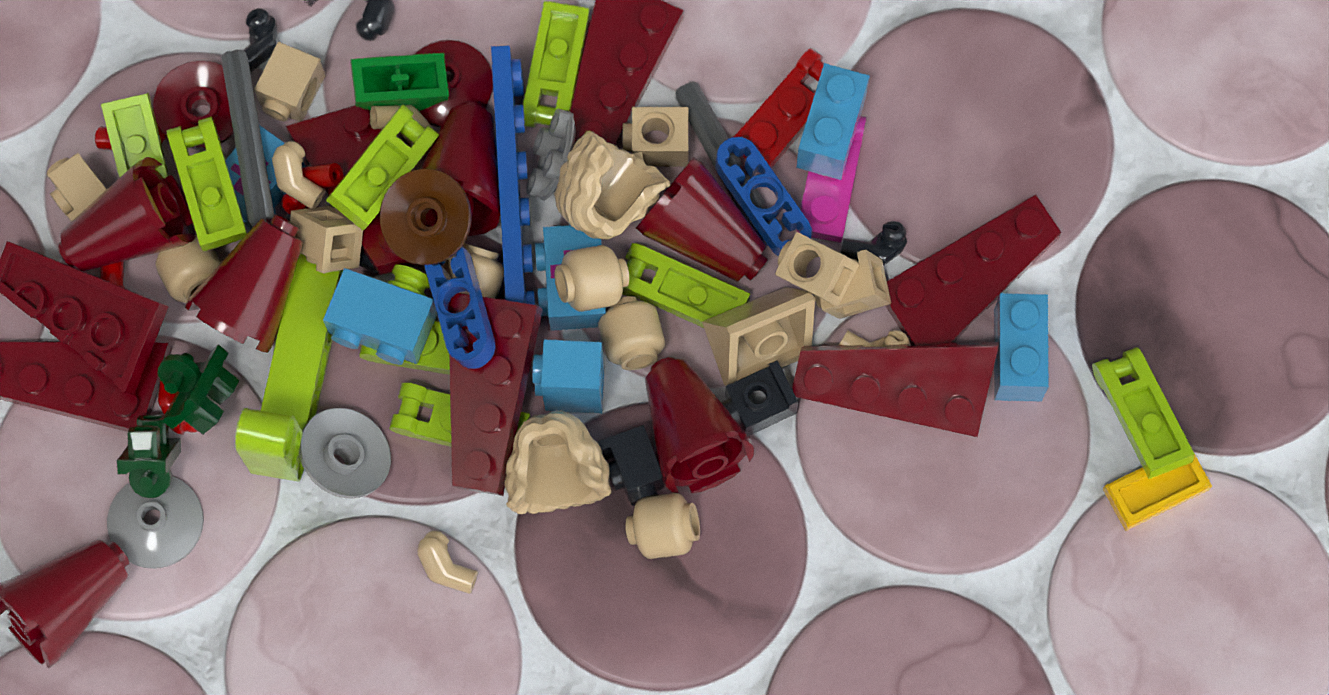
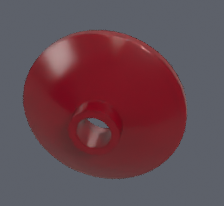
M441 40L424 46L414 54L444 53L446 72H451L455 75L454 79L448 83V100L419 111L430 125L442 127L449 110L464 102H475L481 104L486 109L493 94V74L487 59L480 51L461 41Z
M200 60L187 62L172 69L160 81L153 98V112L158 127L167 138L166 130L179 126L182 130L199 125L198 120L211 116L214 120L220 143L225 142L234 134L222 65ZM198 106H209L210 111L208 114L201 117L194 114ZM205 144L191 147V149H206Z

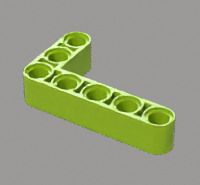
M301 253L281 317L261 411L248 408L242 410L235 439L236 451L251 474L296 482L301 480L304 472L299 455L302 431L317 413L332 344V334L328 333L323 319L343 273V270L320 273L316 271V264L308 262L306 256Z

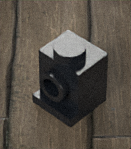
M778 360L769 363L768 367L725 386L726 400L721 403L748 436L797 414L798 400ZM761 391L766 395V400L761 404H754L749 400L748 396Z
M644 425L598 441L604 459L612 458L613 460L608 465L609 477L615 491L624 488L628 502L630 501L632 506H635L637 501L642 498L657 496V491L664 489L663 474L661 475L660 466Z

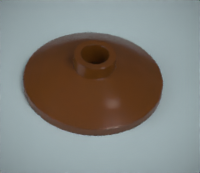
M417 169L402 175L390 186L382 201L380 226L384 239L395 254L414 264L432 265L449 259L462 247L471 227V207L464 189L453 177L438 170ZM431 209H434L438 214V220L434 226H430L426 221V215Z

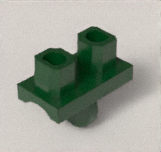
M218 344L212 349L205 362L195 363L193 356L189 353H182L181 355L170 354L164 357L158 367V376L164 384V389L168 393H176L162 422L173 430L185 420L202 435L219 422L224 410L210 400L207 395L220 405L235 391L240 380L222 366L229 352Z
M139 415L137 426L130 427L127 431L128 446L117 459V475L129 473L130 486L135 493L145 498H156L166 492L172 480L170 468L181 453V438H169V426L162 422L164 415Z

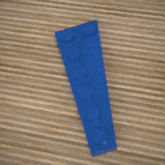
M510 45L491 46L505 300L535 305L534 291H526L525 273L533 272L532 244H523L522 226H531L529 197L521 198L520 180L528 179L526 151H518L517 133H525L524 106L516 105L515 97L524 96L523 70L521 68V59H512Z

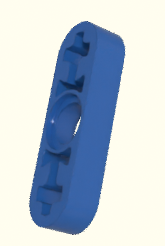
M732 137L725 140L717 151L716 171L771 251L779 257L783 246L788 241H791L789 239L783 242L780 240L782 226L776 217L783 209L787 212L783 213L781 221L786 229L790 232L797 229L800 234L811 239L812 228L809 221L757 147L750 140L743 137ZM733 152L737 157L743 155L747 157L744 167L751 178L743 187L740 184L744 183L745 174L737 164L730 167L727 165L730 157L729 153ZM765 187L774 192L777 202L770 208L761 209L751 202L750 194L756 188Z
M462 246L450 260L452 272L457 278L451 279L449 273L442 267L446 260L424 266L447 351L462 366L475 369L484 366L490 361L495 352V339L472 257ZM459 292H469L470 302L467 308L460 313H450L449 302L451 298ZM467 326L470 333L478 339L473 343L474 350L470 353L463 349L468 346V338L466 332L461 327Z

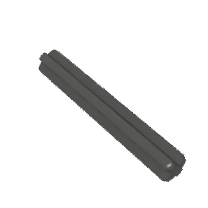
M237 49L223 53L221 61L247 216L250 225L254 227L261 218L271 221L274 216V209L248 57L244 50Z
M692 81L676 90V100L680 107H688V121L716 170L717 151L720 145L729 138L700 86L695 81ZM733 152L729 153L730 157L727 165L730 167L737 164L745 174L744 183L740 184L743 187L751 177L746 172L740 158L735 156ZM724 184L736 207L743 214L746 220L750 223L753 229L757 232L760 238L764 241V239L759 234L755 226L752 224L748 216L745 214L741 206L738 204L734 196L731 194L727 186ZM757 188L754 189L750 194L751 202L758 208L767 209Z

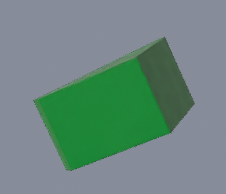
M444 53L356 58L350 61L355 106L371 111L372 106H397L404 104L414 106L418 111H421L449 98Z

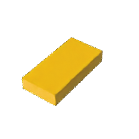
M1194 455L1192 463L1148 479L1142 467L1105 485L1103 491L1124 530L1127 531L1209 491L1212 488V484Z

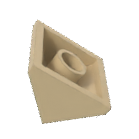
M784 287L702 322L725 386L768 367L769 363L778 360L781 368L798 361L801 347L812 346L815 298L812 293Z

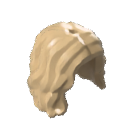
M587 131L577 140L572 151L568 153L567 161L560 168L559 182L555 191L556 207L561 216L577 231L584 232L591 238L608 240L620 235L631 222L646 216L649 207L655 205L658 201L660 191L670 187V181L664 178L663 174L656 167L646 166L643 160L635 158L633 154L623 149H618L617 146L607 143L604 138L599 137L592 131Z
M562 410L553 411L546 415H534L526 420L517 431L513 452L506 463L507 478L505 479V489L508 493L506 506L517 514L553 512L557 508L568 509L570 506L578 507L583 504H593L610 495L611 488L608 482L609 465L602 455L599 444L592 439L584 423L578 418Z

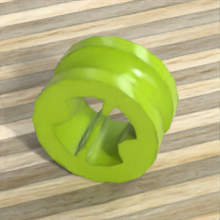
M395 265L392 270L395 279L387 282L426 296L424 290L430 289L426 274L404 265Z

